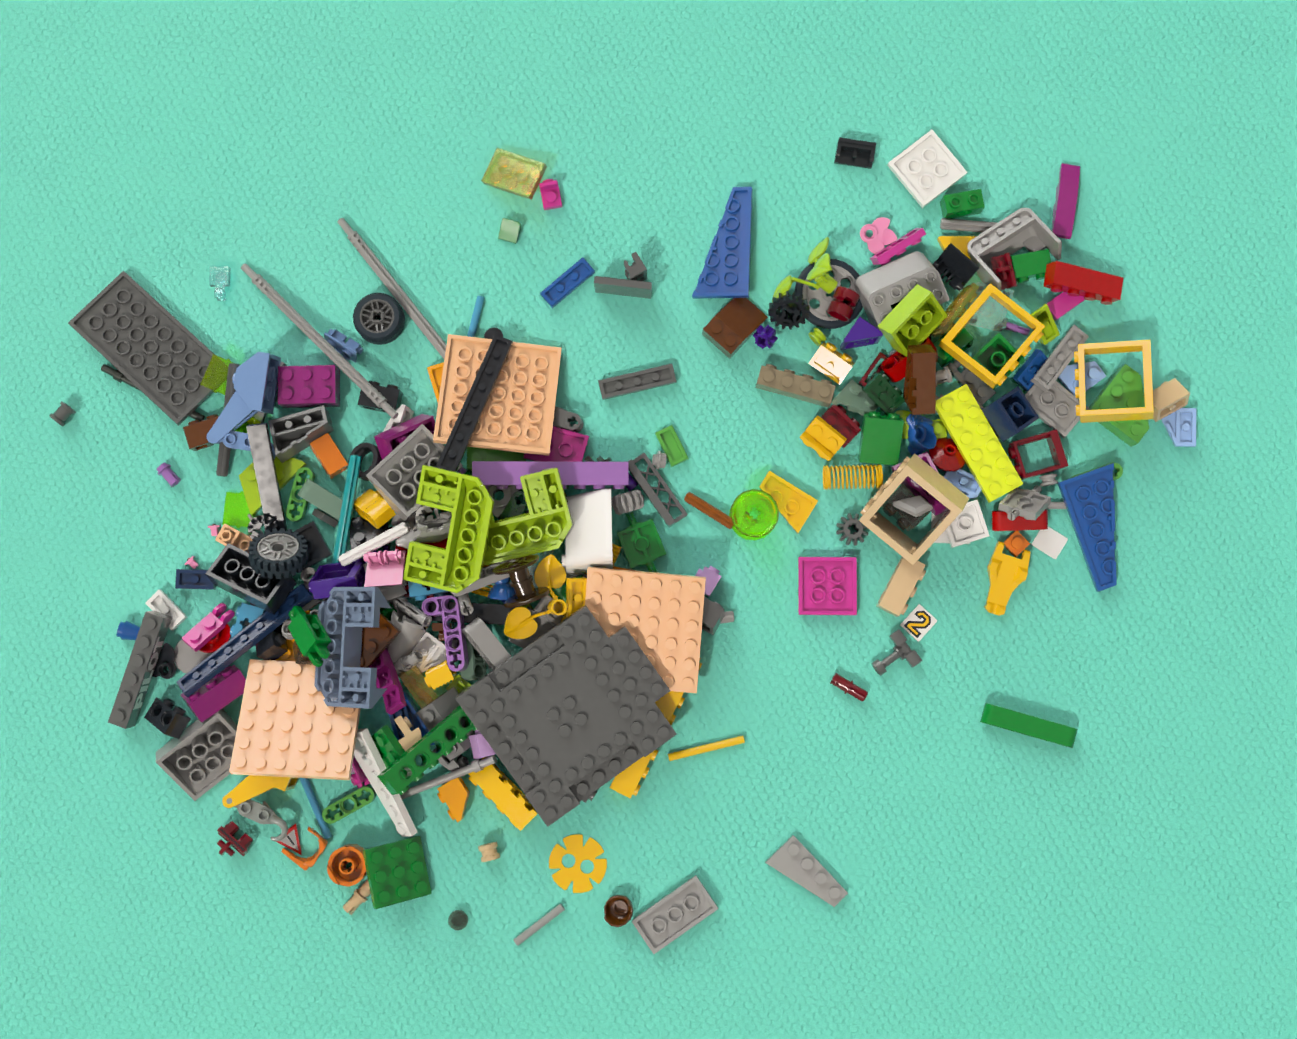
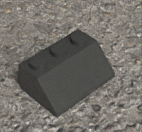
M455 686L417 712L429 731L459 706L455 699L459 692ZM461 718L460 725L465 727V720ZM447 730L445 736L450 740L451 733ZM471 730L467 733V739L461 743L457 742L453 746L454 750L446 755L449 761L471 747L469 736L475 735V731Z

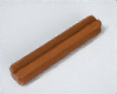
M688 492L686 494L685 502L729 529L734 526L735 519L693 493Z

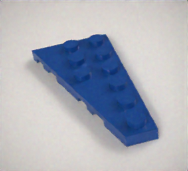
M752 187L732 188L725 207L726 210L722 220H720L717 234L714 236L697 287L693 292V299L749 298Z
M1114 463L1058 482L1097 592L1117 585L1116 542H1114Z

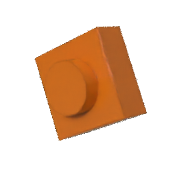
M1014 531L1003 541L1004 547L1014 557H1017L1030 545L1019 531Z

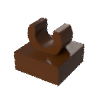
M432 623V631H439V641H445L443 623ZM450 623L451 629H454V623Z

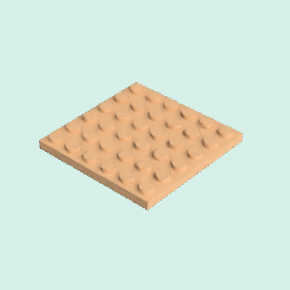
M448 334L433 443H447L492 339ZM513 342L468 447L549 456L561 347Z
M588 567L585 605L607 636L610 637L625 626L670 691L697 693L706 577Z
M250 659L229 772L235 775L350 780L361 708L327 706L323 701L325 697L322 692L317 691L314 686L315 666L312 662Z

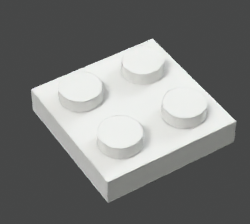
M978 499L967 502L963 511L947 527L946 533L951 548L990 536Z

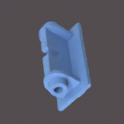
M330 329L328 334L324 333V339L345 359L357 362V354L360 355L363 351L361 344L352 339L345 343L344 341L347 336L336 329Z

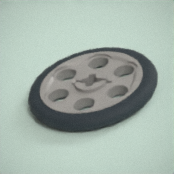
M830 259L832 268L830 271L834 275L833 278L838 281L833 292L835 293L837 287L841 286L840 281L842 279H847L850 281L849 289L857 293L854 285L855 280L860 276L857 271L846 262ZM815 262L809 264L798 278L808 281L807 276L813 269ZM796 282V296L802 294L803 300H808V305L811 299L819 301L817 309L810 307L809 319H806L815 326L825 329L841 328L856 319L863 308L859 298L857 305L852 307L853 314L849 322L829 317L826 310L830 302L834 301V298L831 296L827 297L826 292L821 288L811 290L808 285Z

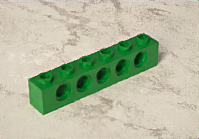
M459 705L377 777L391 795H402L410 788L408 785L412 781L420 780L425 775L423 772L428 767L431 769L440 762L438 759L442 755L446 756L454 750L453 746L457 742H463L468 738L467 733L471 730L475 731L477 728ZM461 718L465 720V727L460 725ZM447 730L451 733L450 740L445 736ZM432 743L437 747L435 753L430 748ZM417 755L422 759L420 766L416 763ZM402 768L407 771L405 779L400 774Z

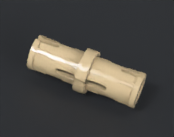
M368 879L359 889L353 892L354 895L343 905V909L350 915L362 903L368 900L367 897L371 894Z

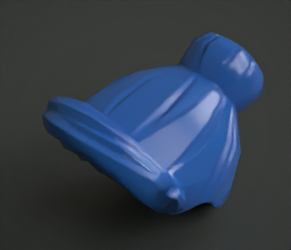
M909 414L906 418L909 425L908 451L911 455L915 453L918 456L923 451L933 449L936 446L937 438L932 426L933 421L930 418Z
M509 577L495 582V585L488 594V598L501 600L504 604L508 598L515 595L514 588L509 584Z

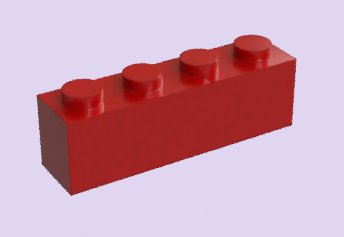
M1054 261L1046 265L1043 287L1051 288L1052 292L1063 291L1067 292L1069 296H1083L1085 300H1099L1101 304L1111 305L1112 302L1121 300L1123 277Z

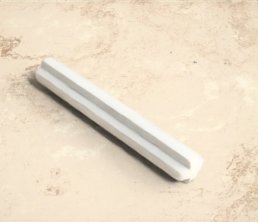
M402 522L339 556L341 565L346 566L363 557L367 552H372L408 533L409 528L407 524Z

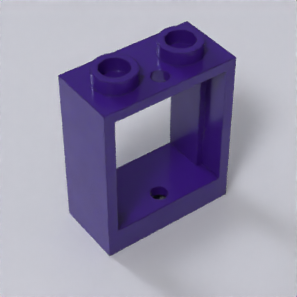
M357 560L346 566H342L341 563L320 565L308 585L314 600L329 598V592L333 587H363L366 576L363 566L365 564L364 560Z

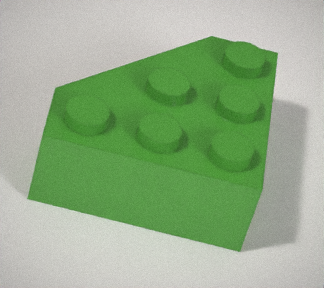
M1127 364L1119 367L1089 406V410L1145 407L1141 375ZM1148 420L1098 422L1130 447L1138 444L1149 430Z

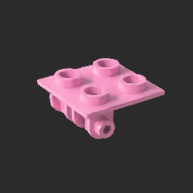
M384 550V552L378 551L377 553L369 551L367 554H364L363 559L365 562L367 561L364 587L402 585L406 550Z

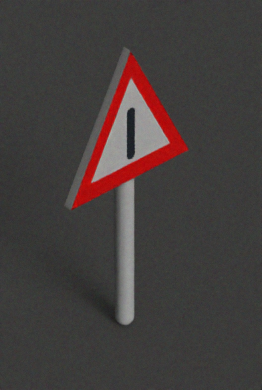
M263 801L262 804L269 807L267 802ZM296 823L288 829L284 839L276 842L302 855Z

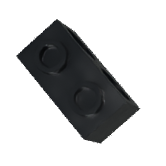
M157 697L144 717L163 734L177 739L181 737L191 720L185 714L186 711L183 708L175 706L173 700L169 698L163 700Z

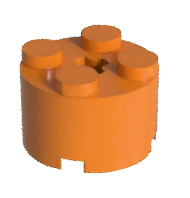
M347 844L338 848L330 855L327 872L334 883L342 886H353L367 876L362 851L364 850L363 847L358 844ZM351 862L352 866L347 868L346 864Z

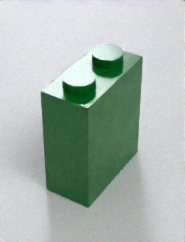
M869 411V414L864 413L858 453L859 462L892 466L898 464L904 420L899 414L888 413V416L880 415V412Z

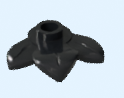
M165 643L163 645L152 677L160 676L164 679H170L175 676L177 671L174 663L175 651L170 644Z

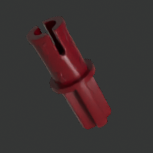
M835 673L830 684L843 690L844 694L848 693L860 701H864L868 695L866 690L838 673Z

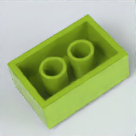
M917 284L877 327L893 349L907 357L908 345H921L947 317V314L933 293Z

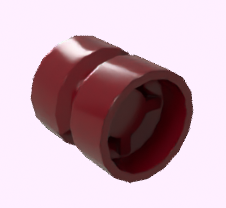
M838 286L833 296L834 301L830 302L826 312L833 318L849 322L853 314L852 307L857 305L860 296L849 288Z

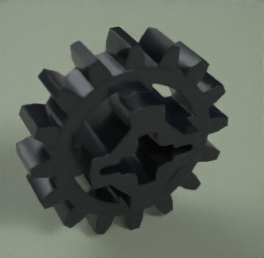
M786 291L784 296L779 293V298L773 297V303H769L768 315L771 322L775 321L776 327L782 325V329H785L786 326H789V329L792 330V326L799 328V323L805 324V319H809L810 307L808 300H803L802 294L796 296L795 291L792 295H789L788 291Z

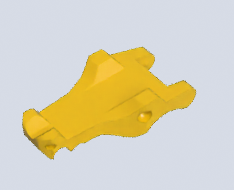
M1000 541L997 542L987 566L990 586L984 606L989 613L998 616L1005 613L1006 605L1012 592L1026 580L1031 553L1024 549L1021 559L1003 554L1004 543Z

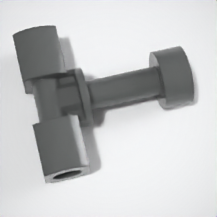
M898 629L889 636L895 644V647H893L894 652L881 662L878 659L875 660L871 665L881 676L887 672L885 668L898 658L901 660L906 659L912 668L919 664L922 659L915 650L910 649L905 642L907 641L906 637Z

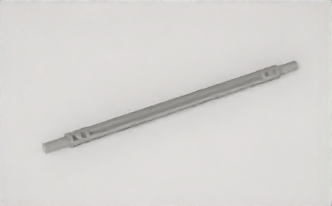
M340 218L337 223L348 235L349 241L442 358L445 359L446 343L357 231H353L345 219Z
M246 263L241 266V269L252 279V283L311 339L379 408H382L392 419L398 417L399 414L387 403V399L336 351L260 274H256Z

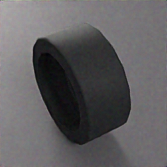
M367 442L356 446L350 456L358 455L362 458V462L366 454L373 452L372 465L365 472H362L360 465L358 477L369 481L366 475L382 461L378 447Z

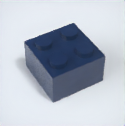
M1019 386L982 409V412L1002 442L1039 419V416Z

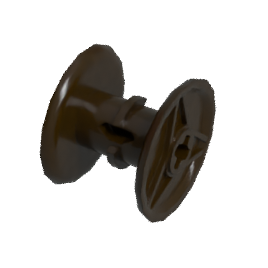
M539 555L519 557L505 562L492 570L495 575L509 574L511 582L509 584L514 588L515 595L504 602L505 608L529 604L545 597L551 592L548 587L534 588L533 577L528 570L529 566L539 560Z

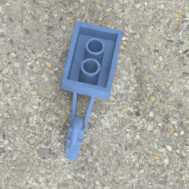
M257 352L236 368V373L233 374L232 378L236 391L213 427L207 433L208 442L212 444L223 442L228 448L251 451L248 433L235 430L258 412L273 414L278 383V366H280L281 357L270 353ZM271 443L273 457L275 459V450L273 444Z

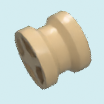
M497 842L478 846L479 851L482 853L481 862L500 858V853L497 852Z

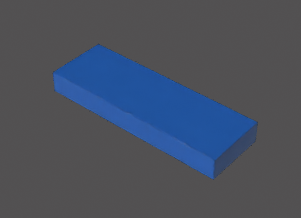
M582 257L546 287L540 295L553 309L595 273V270Z

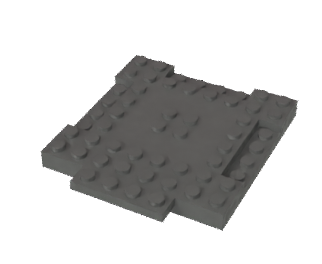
M586 605L458 694L455 698L523 790L526 798L547 827L578 806L580 801L640 758L646 757L677 735L655 703L670 692L668 686L625 626L608 637Z

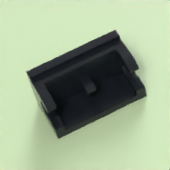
M839 137L834 163L871 169L876 143Z

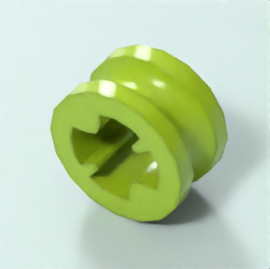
M815 327L813 332L808 333V336L817 346H820L821 342H825L827 339Z

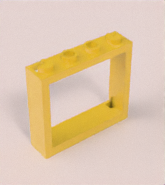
M990 283L941 340L939 347L993 389L997 384L1001 386L1007 379L1005 374L1008 370L1013 372L1018 366L1019 362L1017 360L1021 355L1025 357L1032 349L1030 344L1033 341L1037 343L1044 335L1041 331L1045 326ZM990 296L1034 330L996 376L952 342Z
M1150 340L1078 344V351H1074V361L1078 363L1079 369H1075V380H1079V387H1075V397L1079 398L1080 405H1076V416H1080V423L1153 419ZM1142 351L1145 407L1086 410L1084 355Z

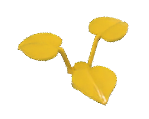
M553 554L543 558L534 572V581L537 587H548L551 590L550 594L553 600L548 603V610L531 616L530 611L525 607L512 609L505 621L504 634L507 637L525 639L532 636L538 627L534 618L550 613L553 615H564L565 617L561 621L566 619L567 605L565 601L558 599V596L552 591V588H560L565 583L566 571Z

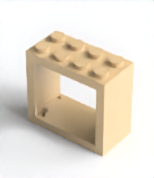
M914 453L911 458L907 456L898 469L891 474L885 484L867 502L860 512L862 516L859 521L914 565L963 511L969 497ZM907 476L949 509L918 544L877 512Z

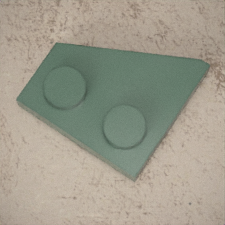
M853 379L831 402L836 406L838 403L845 405L847 410L857 412L862 416L864 413L869 414V411H875L878 408L862 390L863 388Z

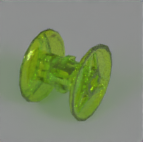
M751 489L742 492L736 497L730 509L729 516L734 525L732 529L745 540L755 541L766 537L778 522L779 509L776 501L763 490ZM752 511L755 515H757L756 519H753V516H750Z

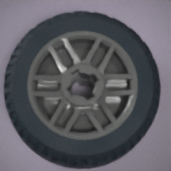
M372 293L357 303L353 313V323L357 332L366 341L382 345L388 344L400 336L404 329L405 315L402 307L392 296L385 293Z

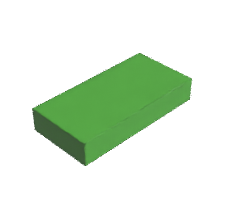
M672 425L655 432L664 453H666V458L671 468L689 459Z

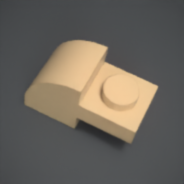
M400 715L394 721L405 736L399 740V743L406 752L422 738L419 727L411 731L412 724L408 718H402Z

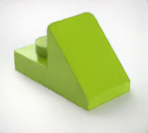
M1047 304L1030 314L1045 326L1041 331L1044 333L1039 340L1041 344L1046 345L1060 335Z

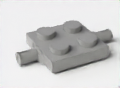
M1038 485L1032 490L1016 488L999 503L998 510L1006 512L1008 519H1012V521L1017 516L1024 517L1027 520H1036L1051 504V497L1040 494L1042 488Z

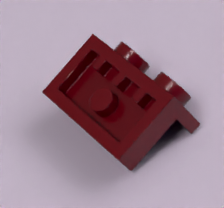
M832 405L821 418L847 438L841 446L844 449L861 431L859 428L860 424L854 418L850 419L846 415V410L841 405Z

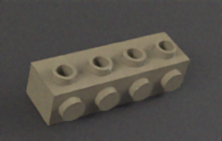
M766 364V366H761L755 388L829 408L836 386L832 385V382L821 379V381L813 379V376L806 374L799 376L792 370L784 369V371L777 370V367L774 365Z

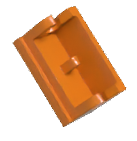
M328 433L310 443L311 450L330 479L347 469L348 463Z

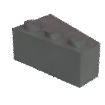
M324 405L268 421L275 455L282 463L309 447L310 443L334 431L330 413Z

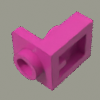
M546 179L543 183H539L544 211L561 208L562 202L558 181Z

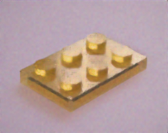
M496 148L481 181L494 188L532 200L547 166L545 163Z
M973 282L961 289L945 310L947 317L931 333L933 337L943 335L951 330L955 325L953 321L957 317L960 318L966 311L964 307L967 303H971L977 297L978 285Z

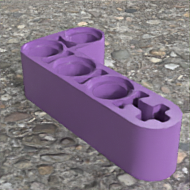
M447 595L425 599L422 603L423 612L430 616H442L449 669L457 672L465 671L469 661L466 636L462 632V629L465 628L464 616L461 613L457 597ZM454 599L456 605L450 610L448 602ZM432 602L436 603V610L434 612L429 611V605ZM452 619H456L458 622L455 629L450 627ZM455 638H458L460 641V645L458 648L454 649L452 647V641ZM453 652H461V654L454 655ZM461 660L462 664L458 666L454 664V662Z

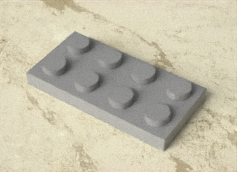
M695 875L631 921L652 953L655 954L718 910V907Z

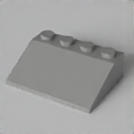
M423 424L366 475L388 505L404 521L410 518L422 506L416 504L422 465L436 467L445 447L441 443H433L434 435ZM460 463V465H459V467H458V469H457V471H456L457 473L460 471V469H461L462 466H463L461 463Z
M223 709L213 714L204 722L198 719L183 731L179 739L173 738L156 751L155 762L196 801L230 774L229 770L237 725Z

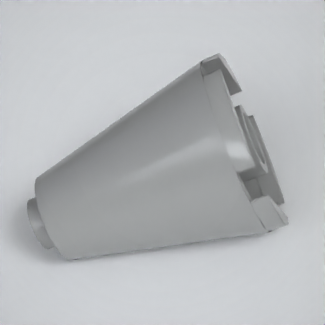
M395 610L391 614L390 622L401 632L387 647L393 664L400 657L409 655L428 629V626L423 627L404 612L397 611L396 613Z

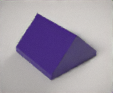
M859 317L840 345V350L878 344L883 333Z

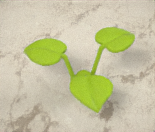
M828 236L815 246L808 257V263L812 264L815 262V265L809 272L807 280L815 279L817 283L814 284L788 275L778 284L773 297L779 298V293L783 296L786 295V291H789L793 282L809 285L817 290L821 288L828 294L836 288L838 281L828 273V271L832 270L830 255L825 253L829 243Z

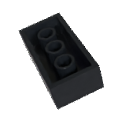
M229 543L205 573L214 585L275 615L297 584L291 574H289V578L281 576V579H276V576H274L273 579H270L268 575L262 577L260 573H255V570L250 565L249 553Z

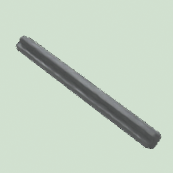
M229 363L224 408L236 391L232 378L233 374L236 373V368L240 366L239 364ZM223 442L219 443L216 475L225 477L228 475L231 448L226 447Z

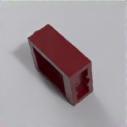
M1057 429L1009 444L1008 454L1014 460V468L1021 480L1060 470L1068 466ZM1047 439L1054 466L1026 473L1018 447Z

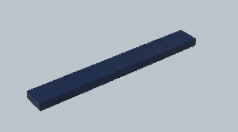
M300 584L290 592L275 615L266 611L180 678L176 683L184 695L187 697L191 696L290 618L289 612L294 606H301L302 608L313 600L314 597L307 588Z

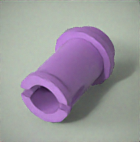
M162 463L156 469L158 471L157 474L162 475L171 487L176 486L181 479L170 468V464Z

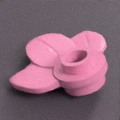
M877 218L872 224H866L860 230L861 239L867 243L869 251L873 254L883 250L884 245L891 244L897 240L895 233L888 229L890 219ZM867 230H871L873 232V235L871 237L866 236Z

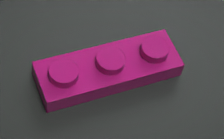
M913 229L872 256L870 260L873 265L883 266L891 261L890 258L894 255L898 256L904 253L909 245L913 246L921 242V238L926 235L924 229Z

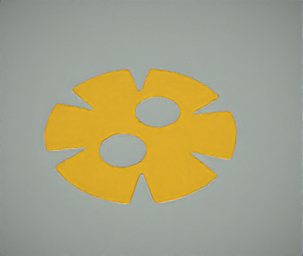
M580 834L563 838L567 850L556 844L549 858L550 869H561L552 875L553 880L564 890H567L573 881V893H584L592 890L593 887L589 878L599 884L606 872L607 860L595 859L604 853L603 848L591 837L583 847V835ZM566 854H571L575 857V864L571 868H566L562 864V857ZM584 860H590L594 864V869L589 874L583 873L580 869V865Z

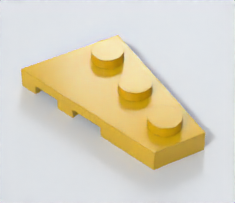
M771 471L767 473L759 486L760 490L798 534L818 500Z

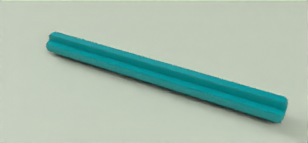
M351 455L349 459L332 564L340 563L339 556L346 553L362 459L358 455Z

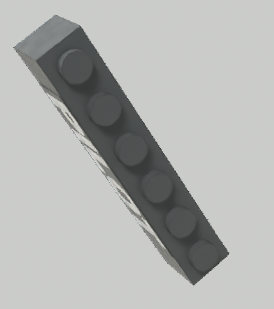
M157 611L145 612L108 723L125 729L136 725L172 620L171 616Z

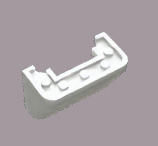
M611 488L566 497L573 523L565 537L566 555H562V566H566V573H587L588 567L613 569Z

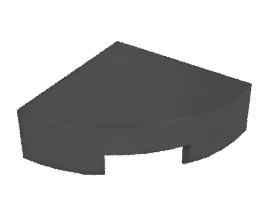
M314 509L312 515L336 527L338 521L319 509Z

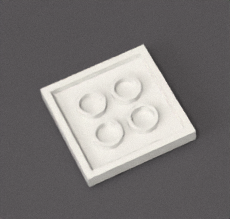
M930 130L887 164L922 208L967 174L964 167L933 130Z

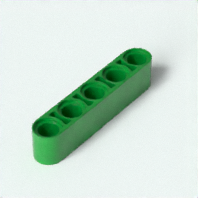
M987 703L984 705L980 722L1070 748L1074 746L1078 730Z

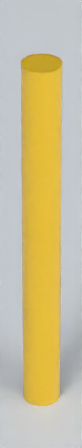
M742 735L668 753L669 761L742 744L745 741Z

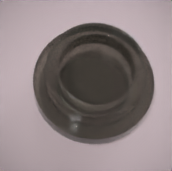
M455 910L450 914L448 923L452 929L462 930L468 923V916L462 910Z

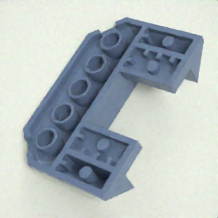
M333 587L329 592V598L320 604L318 618L331 642L327 646L330 656L327 659L322 658L323 665L321 667L315 666L314 686L317 691L322 692L325 697L323 701L327 706L372 709L387 688H376L377 668L360 667L362 628H379L380 608L391 607L378 587Z

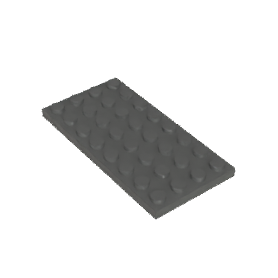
M124 271L68 322L75 331L178 426L227 379L228 366Z

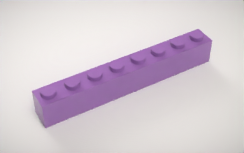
M472 461V476L479 477L486 489H488V485H496V489H508V485H516V489H523L520 476L539 472L543 469L558 467L563 489H566V485H574V489H586V485H593V489H605V485H613V489H624V485H628V462Z

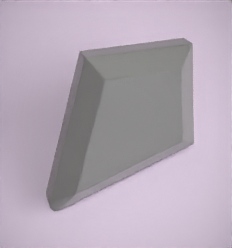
M921 495L893 501L894 507L915 517L922 516L933 509L932 505Z

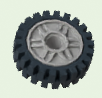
M274 528L272 532L265 530L264 534L259 533L258 537L255 536L249 543L251 568L255 570V573H260L262 577L268 575L270 579H273L274 576H276V579H281V576L289 578V574L294 576L296 571L300 573L302 568H305L306 563H308L306 539H304L303 535L299 536L297 531L293 533V530L288 529L286 532L285 528H280V531Z

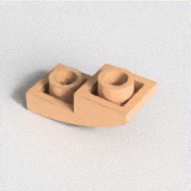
M225 523L215 539L225 546L229 543L248 553L249 543L252 541L250 536Z

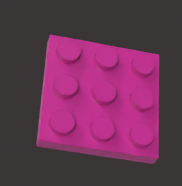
M798 557V615H857V557Z

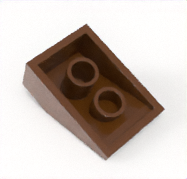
M733 298L703 328L702 335L731 359L768 317L747 298Z

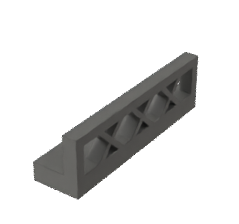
M642 453L634 460L628 461L630 473L669 528L688 515L645 453ZM643 458L648 464L647 472L640 471L635 465ZM648 475L658 478V487L649 485L647 482ZM659 491L669 494L668 503L660 501L658 498ZM670 506L678 507L682 514L673 519L669 513Z

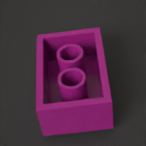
M336 365L278 366V404L283 408L320 407L323 405L325 407H340V369Z

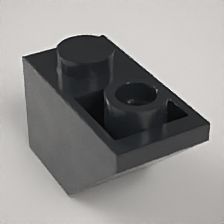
M283 623L255 644L258 658L276 660L288 651L287 640L282 635Z

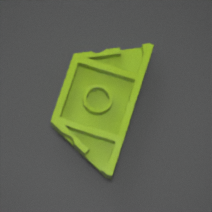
M275 457L274 462L280 490L296 475L298 469L307 465L304 461L290 458L282 463ZM252 462L239 475L249 511L252 515H255L262 508Z

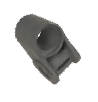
M555 406L554 427L576 433L582 430L583 421L578 414ZM575 419H576V421L578 422V424H574L573 427H572V425L570 424V422H574Z

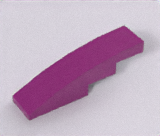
M1061 163L1059 168V183L1056 187V201L1053 206L1052 232L1059 238L1071 239L1078 196L1080 166Z
M386 648L369 668H377L376 687L387 688L382 696L386 712L392 715L405 707L406 701L396 669Z

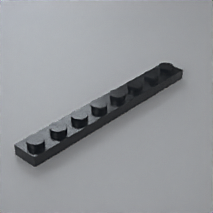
M494 335L436 468L453 472L457 471L513 341Z

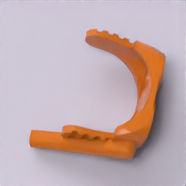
M308 827L307 830L319 838V849L314 855L301 858L286 848H283L281 851L303 870H307L315 864L328 843L323 836L311 827Z

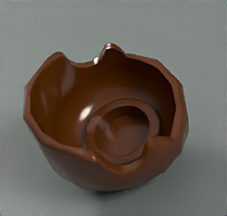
M618 894L610 897L604 905L605 921L614 927L626 925L633 916V905L629 898Z

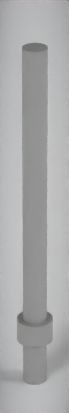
M493 755L482 760H474L470 765L411 787L400 797L405 799L468 773L482 771L484 767L496 763V757Z

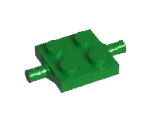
M631 512V517L629 514L626 515L630 526L617 533L630 568L646 565L649 572H652V567L653 572L658 573L653 562L667 554L653 519L637 522L634 512Z

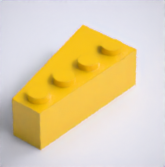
M495 764L484 767L482 771L468 773L470 775L468 779L475 786L479 785L483 790L484 796L492 800L496 804V808L502 814H505L510 819L509 821L520 831L538 814L525 794Z

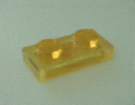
M415 665L402 674L400 678L422 709L437 699L438 695L432 687L429 688L424 680L425 676L418 666Z

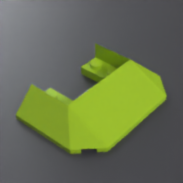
M422 465L416 504L452 512L446 549L416 541L409 542L403 580L459 593L481 577L494 500L479 477Z
M558 467L543 469L539 472L520 476L529 513L494 521L492 513L483 565L550 551L561 546L573 523Z

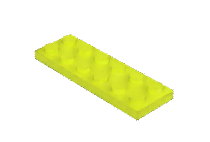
M967 384L936 400L935 409L988 503L1023 485L1021 478Z

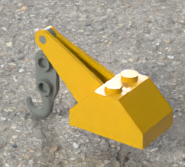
M249 775L223 797L222 803L227 808L236 807L240 815L260 824H276L280 826L281 834L270 838L273 841H280L287 835V823L278 817L270 807L256 802L252 798L273 788H278L282 791L294 789L298 778Z

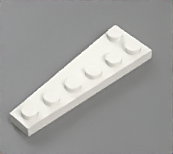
M358 729L354 750L357 762L395 824L397 832L402 837L415 835L417 830L400 795H391L377 777L386 769V766L368 729Z

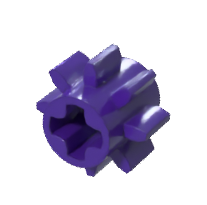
M760 325L753 334L755 344L762 349L766 346L771 348L778 339L776 337V330L769 325L764 328Z

